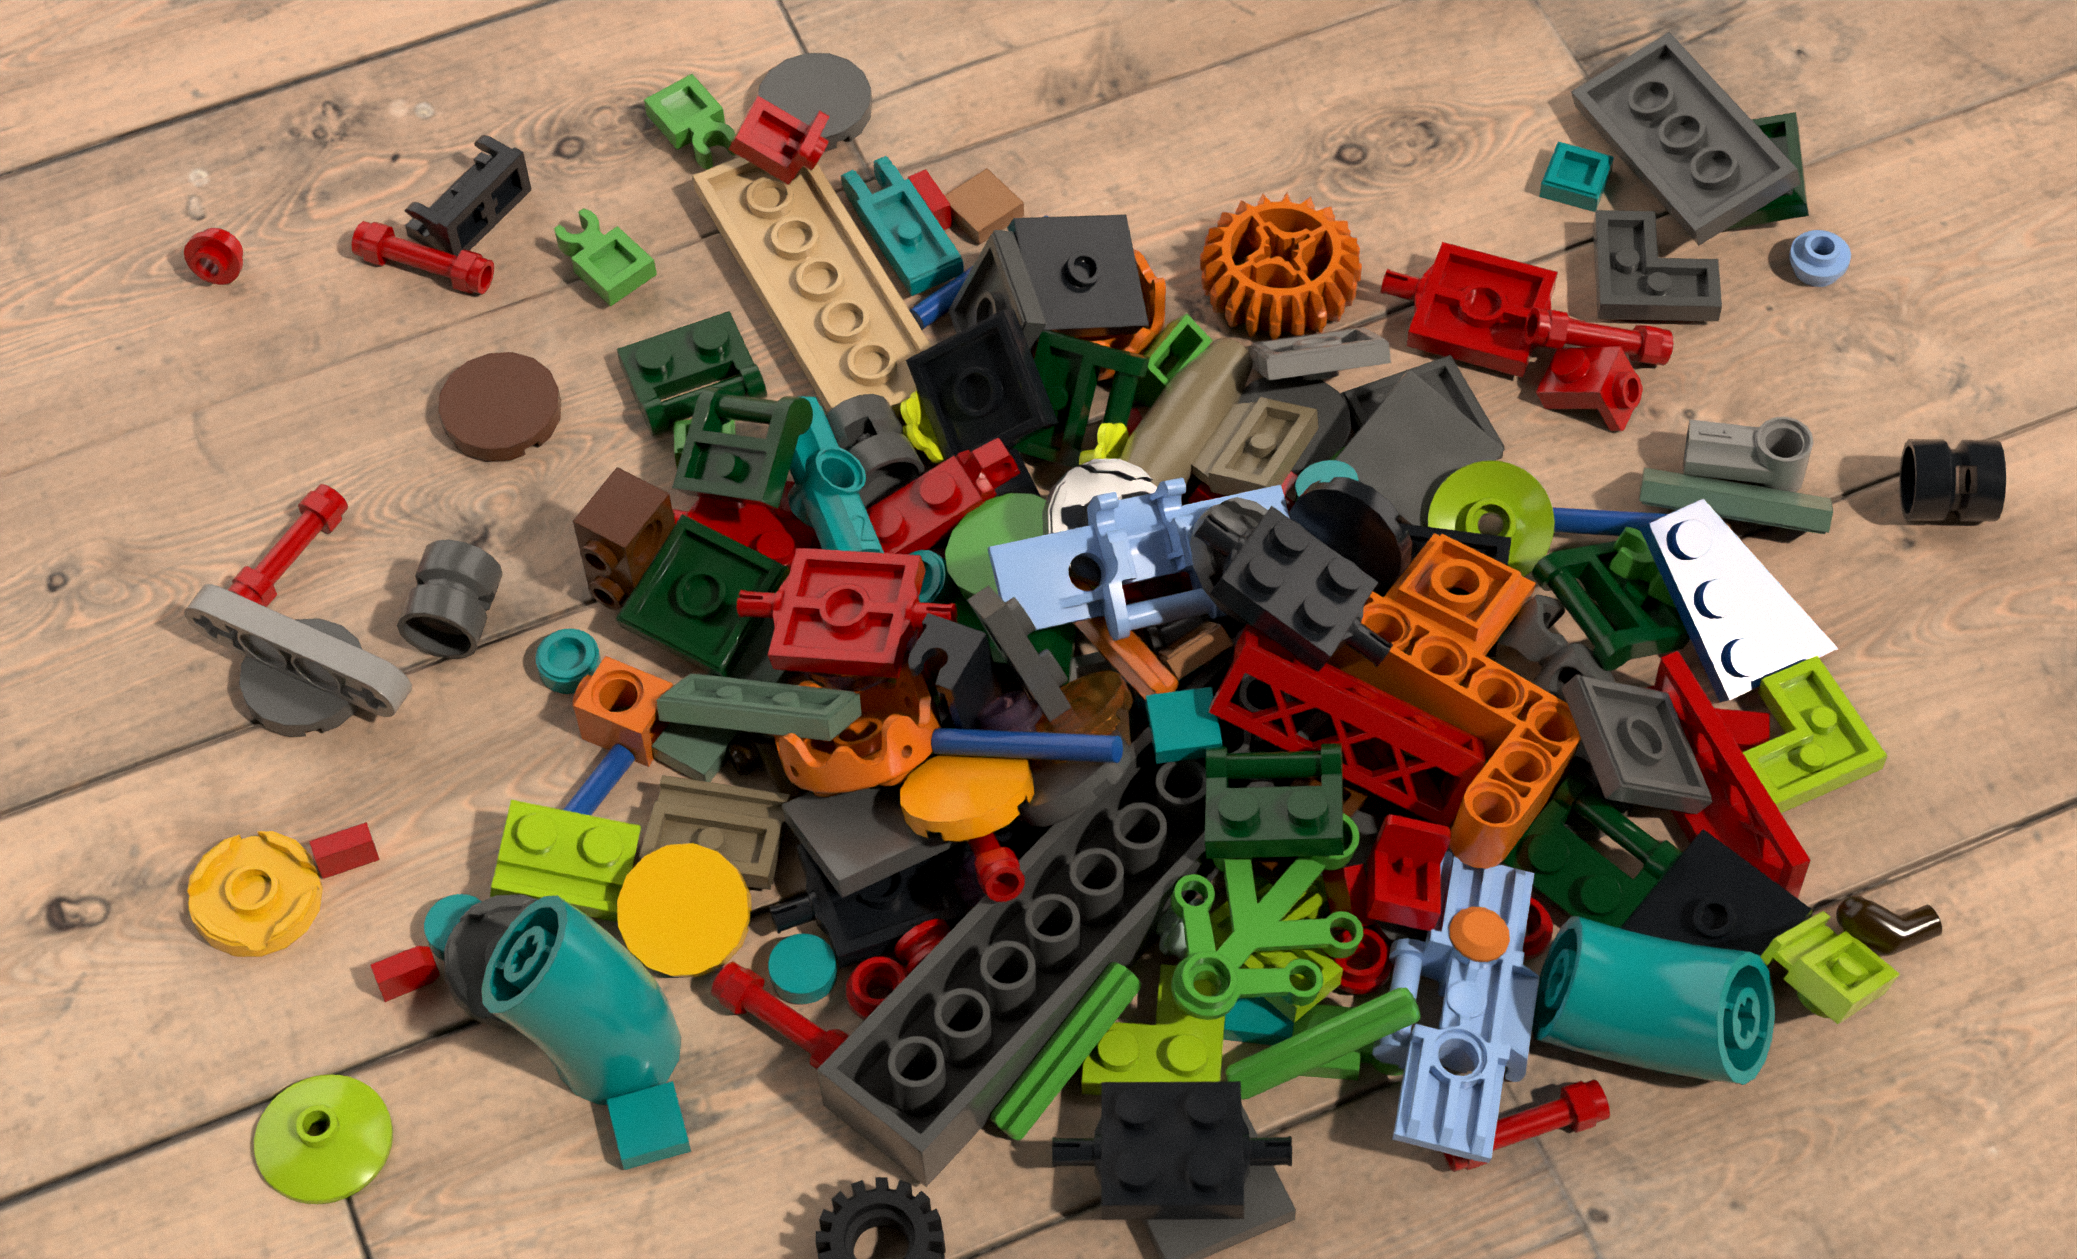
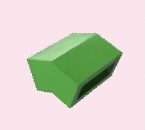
M1188 314L1168 323L1142 354L1149 357L1150 361L1146 376H1139L1134 396L1135 401L1151 408L1171 378L1202 353L1213 341ZM1171 355L1179 358L1180 360L1164 376L1160 371L1161 367Z

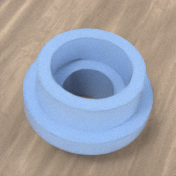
M1812 230L1802 233L1793 241L1789 260L1796 277L1800 281L1810 286L1824 287L1833 284L1845 274L1851 260V252L1847 243L1838 235L1824 230Z

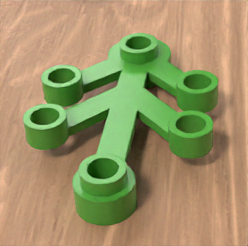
M1343 813L1344 855L1299 856L1258 904L1251 864L1253 858L1212 859L1215 866L1224 872L1232 934L1217 951L1209 917V911L1215 898L1213 885L1208 879L1197 874H1189L1178 880L1171 896V907L1174 913L1183 919L1188 956L1177 965L1172 976L1171 990L1176 1003L1184 1012L1198 1019L1213 1020L1228 1014L1233 1009L1238 998L1282 996L1291 1005L1306 1006L1316 999L1323 985V974L1320 968L1312 961L1296 959L1288 963L1285 968H1240L1257 951L1322 948L1325 953L1334 958H1346L1357 950L1363 938V926L1360 920L1349 912H1334L1325 919L1281 921L1324 870H1337L1344 867L1351 860L1359 843V831L1355 822L1348 815ZM1186 890L1197 891L1203 897L1204 903L1198 906L1190 905L1185 902L1181 893ZM1333 927L1346 929L1350 933L1352 941L1342 943L1335 940L1330 933V929ZM1294 974L1303 975L1309 979L1312 988L1307 991L1298 990L1292 986L1289 977ZM1197 980H1207L1215 986L1217 994L1204 996L1195 990L1193 983Z

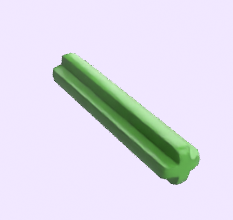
M1115 961L1107 965L991 1112L990 1118L1000 1130L1015 1140L1024 1138L1139 992L1141 983L1133 972Z
M1397 988L1229 1065L1226 1069L1228 1082L1241 1081V1100L1252 1098L1418 1022L1421 1018L1418 1004L1408 988Z

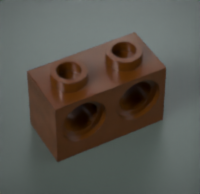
M616 467L573 520L588 589L594 599L611 610L622 609L675 526L670 494L619 467Z

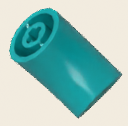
M558 895L540 898L527 906L512 921L497 943L486 966L481 989L482 1002L487 1010L533 1041L548 1056L555 1066L560 1079L573 1093L595 1104L607 1105L606 1099L666 1083L679 1062L682 1037L667 997L643 964L607 930Z
M1579 916L1570 917L1560 928L1542 966L1532 1033L1535 1040L1613 1062L1679 1076L1745 1085L1755 1079L1766 1062L1772 1043L1775 1021L1774 988L1769 969L1762 958L1754 953L1671 941L1608 926Z

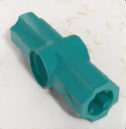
M798 396L806 398L810 402L813 409V420L807 432L799 435L789 469L795 482L788 494L790 509L801 522L814 528L822 549L884 553L859 495L866 481V474L862 464L850 452L839 448L824 410L819 405L817 398Z

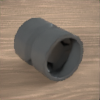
M876 394L857 395L844 400L826 414L839 448L854 455L865 470L866 481L859 495L866 510L925 474L923 463L910 440L903 434V427L890 403L883 396Z
M437 540L428 544L415 574L417 586L410 590L397 624L400 635L420 651L436 657L461 659L473 655L478 647L487 621L486 611L491 607L503 575L500 564L492 555L466 542Z

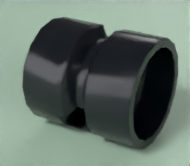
M1908 439L1902 451L1899 479L1900 502L1904 518L1907 521H1943L1949 512H1954L1960 521L1996 522L2003 511L2006 494V462L2001 442L1998 440H1961L1955 449H1951L1943 439ZM1956 468H1960L1959 494H1955Z

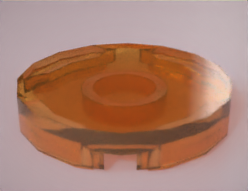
M1111 670L1094 672L1073 680L1060 688L1071 705L1069 710L1049 722L1034 705L1016 723L1012 731L1110 735L1121 721L1116 712L1120 708L1130 710L1133 703L1132 693L1119 673ZM1027 759L1030 769H1041V759ZM1052 760L1054 765L1060 762H1068L1064 760Z

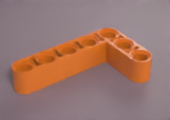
M1372 591L1364 604L1361 623L1389 643L1391 642L1393 644L1392 648L1378 667H1375L1373 663L1346 644L1341 649L1334 651L1326 663L1484 740L1485 758L1489 761L1465 792L1451 829L1449 847L1454 856L1466 865L1483 869L1495 867L1507 857L1566 778L1581 741V736L1569 706L1558 697Z

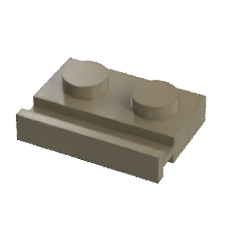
M662 775L658 800H655L639 860L666 845L695 843L722 854L741 872L747 886L770 890L785 836L784 827L786 821L782 804L791 801L790 794Z

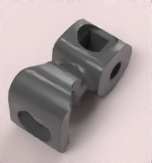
M1538 594L1519 610L1497 642L1515 648L1530 661L1538 662L1541 670L1534 678V683L1566 703L1567 701L1561 687L1575 675L1615 682L1611 672L1605 671L1593 656V651L1587 646L1580 643H1572L1568 646L1569 644L1563 635L1548 631L1564 615L1565 607L1556 598Z

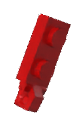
M998 437L972 452L966 450L958 453L956 457H950L866 511L884 553L908 555L914 551L928 550L950 536L954 528L967 513L984 504L986 500L994 498L997 495L994 489L1020 474V471L1008 449Z

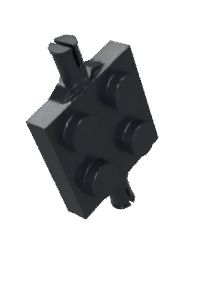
M1273 506L1269 508L1256 528L1245 532L1242 537L1212 516L1213 514L1209 513L1194 534V537L1199 538L1226 558L1223 562L1222 577L1210 595L1317 672L1322 669L1334 651L1341 649L1345 644L1373 663L1375 667L1380 665L1393 644L1361 623L1364 604L1378 583L1375 579Z
M965 842L842 898L803 844L797 845V852L806 877L807 895L775 906H769L777 934L781 933V931L816 921L817 926L828 936L841 969L869 958L895 951V946L900 938L913 927L925 921L943 919L952 930L966 916L956 891V873L974 868L976 857L969 843Z
M1241 1081L1101 1082V1118L1095 1129L1094 1138L1052 1137L1053 1167L1095 1166V1174L1101 1185L1102 1219H1244V1184L1250 1172V1165L1292 1166V1136L1249 1137V1129L1242 1117Z

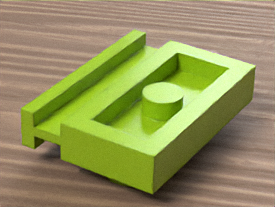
M511 800L491 884L490 897L523 894L539 900L544 896L558 895L589 917L618 922L617 899L626 875L633 868L641 826Z
M1821 911L1775 937L1761 955V958L1766 965L1776 960L1789 971L1784 980L1798 991L1797 996L1808 1010L1820 1017L1831 1018L1835 1023L1839 1024L1883 996L1899 977L1900 973L1847 931L1839 935L1825 925L1831 917L1826 912Z

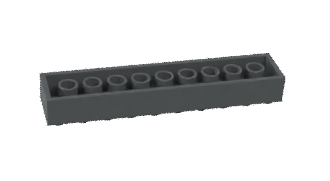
M1245 627L1231 640L1234 645L1218 654L1184 690L1212 687L1213 697H1215L1234 661L1235 646ZM1246 673L1230 700L1231 703L1252 713L1277 706L1271 685ZM1283 692L1287 703L1298 700ZM1312 708L1291 715L1297 734L1311 742L1337 735L1331 715L1318 708ZM1218 717L1223 743L1222 747H1227L1228 753L1289 752ZM1282 718L1270 721L1285 728ZM1148 726L1129 746L1131 749V761L1121 780L1116 785L1113 784L1110 787L1105 779L1101 785L1093 790L1098 799L1092 802L1093 805L1065 821L1054 824L1019 860L1020 869L1025 878L1022 892L1016 898L1007 902H997L990 899L988 895H985L817 1069L823 1106L927 1187L990 1120L991 1112L1107 965L1115 961L1130 969L1160 937L1156 934V929L1164 914L1171 907V896L1178 880L1189 874H1197L1211 882L1221 871L1215 866L1212 859L1206 858V758L1156 764L1150 728ZM1295 778L1229 780V788L1288 787ZM1186 890L1181 893L1186 903H1190L1200 894L1194 890Z

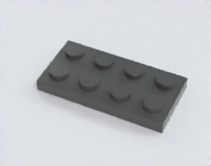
M1670 32L1571 91L1575 107L1698 246L1800 185L1798 169Z

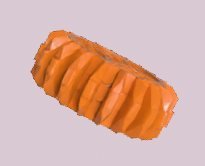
M1287 192L1280 202H1271L1262 194L1257 202V206L1254 207L1240 200L1235 214L1222 212L1217 227L1209 228V233L1205 238V246H1203V252L1200 254V270L1203 271L1201 285L1204 295L1210 297V304L1213 307L1214 313H1225V319L1228 321L1229 328L1246 323V330L1250 338L1260 330L1269 331L1272 340L1277 339L1281 332H1290L1294 337L1302 336L1304 328L1307 327L1317 333H1322L1327 320L1340 322L1345 306H1352V302L1356 297L1357 282L1361 280L1362 264L1359 263L1360 248L1357 244V238L1350 236L1351 231L1348 228V221H1335V215L1331 206L1316 211L1311 196L1301 204L1292 203ZM1248 255L1247 262L1236 266L1243 257ZM1324 267L1325 271L1311 281L1310 279L1314 278V272Z

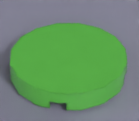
M1008 493L986 500L984 504L967 513L951 533L945 550L947 572L965 599L968 600L988 585L998 595L987 548L1042 536V511L1046 503L1045 499L1034 494Z

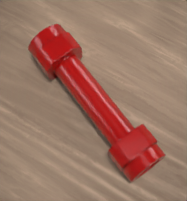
M362 221L355 229L352 237L351 248L353 254L363 257L365 261L383 266L390 259L451 278L454 289L472 294L476 292L484 294L489 289L493 280L494 263L492 260L483 258L482 254L463 249L456 256L395 237L393 227L375 221L373 223Z
M1540 308L1531 309L1526 318L1524 337L1527 344L1552 349H1562L1564 344L1581 347H1621L1625 354H1629V359L1632 362L1660 366L1668 363L1674 344L1673 334L1670 330L1646 325H1636L1633 330L1574 321L1569 320L1567 312Z
M320 484L314 491H310L298 504L301 516L255 569L248 566L242 568L232 580L233 584L228 591L267 607L277 596L274 584L318 533L322 531L330 534L342 521L341 516L348 509V503L343 496L325 484Z
M993 832L983 837L967 840L976 857L974 864L978 882L983 892L990 899L997 902H1007L1016 898L1024 888L1025 878L1014 852L1010 848L1001 847Z
M734 961L724 966L712 984L711 995L734 1014L751 1013L810 1053L809 1063L815 1069H818L849 1037L840 1029H830L826 1032L763 989L764 978L749 968H743Z
M1595 1079L1585 1083L1579 1081L1562 1087L1560 1099L1498 1119L1493 1151L1568 1125L1571 1126L1575 1133L1596 1127V1123L1610 1118L1609 1104L1601 1085ZM1443 1153L1449 1168L1453 1172L1464 1168L1470 1170L1487 1164L1486 1162Z

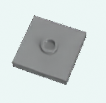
M1365 327L1252 342L1248 346V351L1253 361L1252 368L1268 380L1302 376L1303 380H1320L1339 376V370L1391 363L1389 341Z

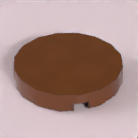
M515 352L488 353L467 361L448 377L439 394L438 413L446 435L454 441L455 447L465 455L484 461H507L526 455L524 449L532 447L537 442L540 447L551 438L561 419V397L559 388L550 370L535 358Z

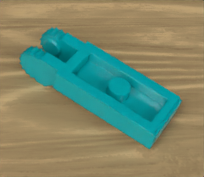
M884 156L873 161L876 180L883 188V190L874 194L870 192L854 169L841 175L846 197L911 296L953 279L964 272L962 256L909 179L904 180L889 157Z

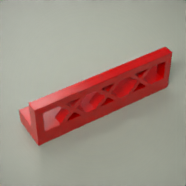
M1248 624L1235 646L1234 661L1209 706V713L1287 751H1321V744L1342 743V750L1345 758L1343 757L1344 779L1438 825L1450 827L1468 786L1486 763L1484 740L1327 663L1317 672L1262 631ZM1246 673L1271 685L1277 706L1252 713L1231 703L1230 700ZM1283 692L1298 700L1287 703ZM1312 708H1318L1331 715L1337 735L1311 742L1297 734L1291 715ZM1282 718L1285 728L1270 721ZM1343 721L1358 729L1346 732ZM1377 737L1391 744L1397 764L1370 771L1357 764L1351 744ZM1402 750L1418 758L1406 761ZM1436 766L1457 776V779L1445 801L1440 805L1416 793L1410 774ZM1402 776L1405 787L1391 781V779Z
M1679 651L1661 657L1655 683L1646 689L1667 692L1669 694L1713 801L1698 814L1675 810L1670 811L1690 843L1704 829L1798 899L1811 861Z

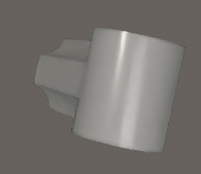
M1789 417L1772 418L1765 421L1760 427L1689 420L1684 451L1683 474L1746 481L1754 486L1797 492L1802 487L1814 443L1812 433L1805 424Z

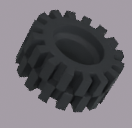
M875 1177L876 1189L868 1191L865 1189L863 1180L851 1184L853 1196L847 1199L841 1191L832 1198L833 1212L824 1209L819 1218L821 1231H816L815 1240L818 1259H857L854 1255V1246L857 1239L866 1230L877 1226H891L905 1235L909 1242V1247L903 1259H945L944 1232L937 1208L931 1210L930 1198L922 1190L916 1197L913 1196L911 1184L899 1180L896 1190L889 1189L888 1177Z

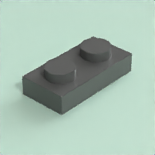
M989 585L967 600L1026 694L1049 722L1072 708L1059 688L1068 681V678L1047 648L1037 653L1027 635L1035 631L1036 628L1018 600L1013 597L1004 602Z

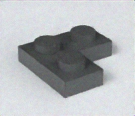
M1595 210L1593 239L1598 319L1719 321L1722 300L1718 259L1658 258L1655 211Z

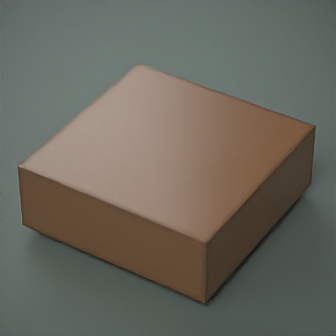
M988 168L944 195L951 205V219L978 245L988 240L994 230H1003L1008 227L1014 218L1024 216V202Z
M1204 621L1158 651L1159 655L1157 657L1180 680L1234 644L1222 625L1211 621Z

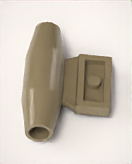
M1219 338L1214 340L1202 353L1171 378L1127 440L1119 459L1142 468L1153 479L1151 482L1156 487L1162 481L1183 478L1187 486L1194 475L1207 484L1211 492L1226 496L1282 485L1319 429L1317 409L1260 397L1257 402L1239 403L1253 367L1252 357L1248 350L1237 341Z

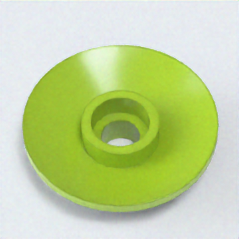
M1502 461L1475 462L1452 473L1440 485L1432 499L1428 513V527L1482 534L1478 529L1479 520L1488 514L1495 515L1501 520L1503 526L1502 531L1497 536L1511 537L1508 566L1520 571L1523 577L1530 574L1534 566L1546 556L1554 534L1553 507L1543 486L1524 469Z
M328 1074L303 1079L277 1095L263 1112L254 1137L256 1163L267 1183L276 1192L290 1200L305 1204H327L343 1200L365 1188L375 1179L385 1165L393 1141L391 1117L385 1103L377 1092L355 1078ZM321 1122H330L329 1128L323 1134L318 1136L307 1134L308 1130L314 1125Z

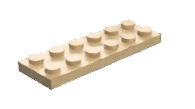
M737 157L693 175L695 192L826 411L829 412L844 400L857 395L876 394L883 396L890 403L897 418L902 417L900 412L901 402L910 398L912 392L917 390L906 360L932 346L819 165L817 164L812 171L802 167L790 185L742 157Z

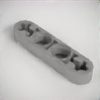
M205 584L184 611L188 622L199 633L213 642L374 714L392 717L412 690V684L407 676L390 662L222 587Z

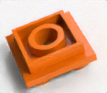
M1434 533L1384 598L1486 656L1532 595L1536 583L1521 576V572L1444 534L1439 536ZM1456 587L1464 589L1470 594L1455 595L1448 591Z

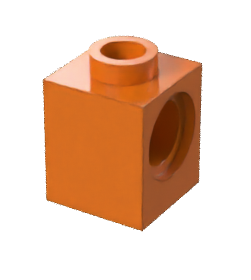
M605 656L592 676L586 675L581 680L573 697L572 706L575 711L581 738L609 751L614 744L622 745L633 754L635 762L649 767L654 760L651 746L670 723L659 721L656 700L672 688L673 683ZM631 706V708L622 712H611L618 707Z

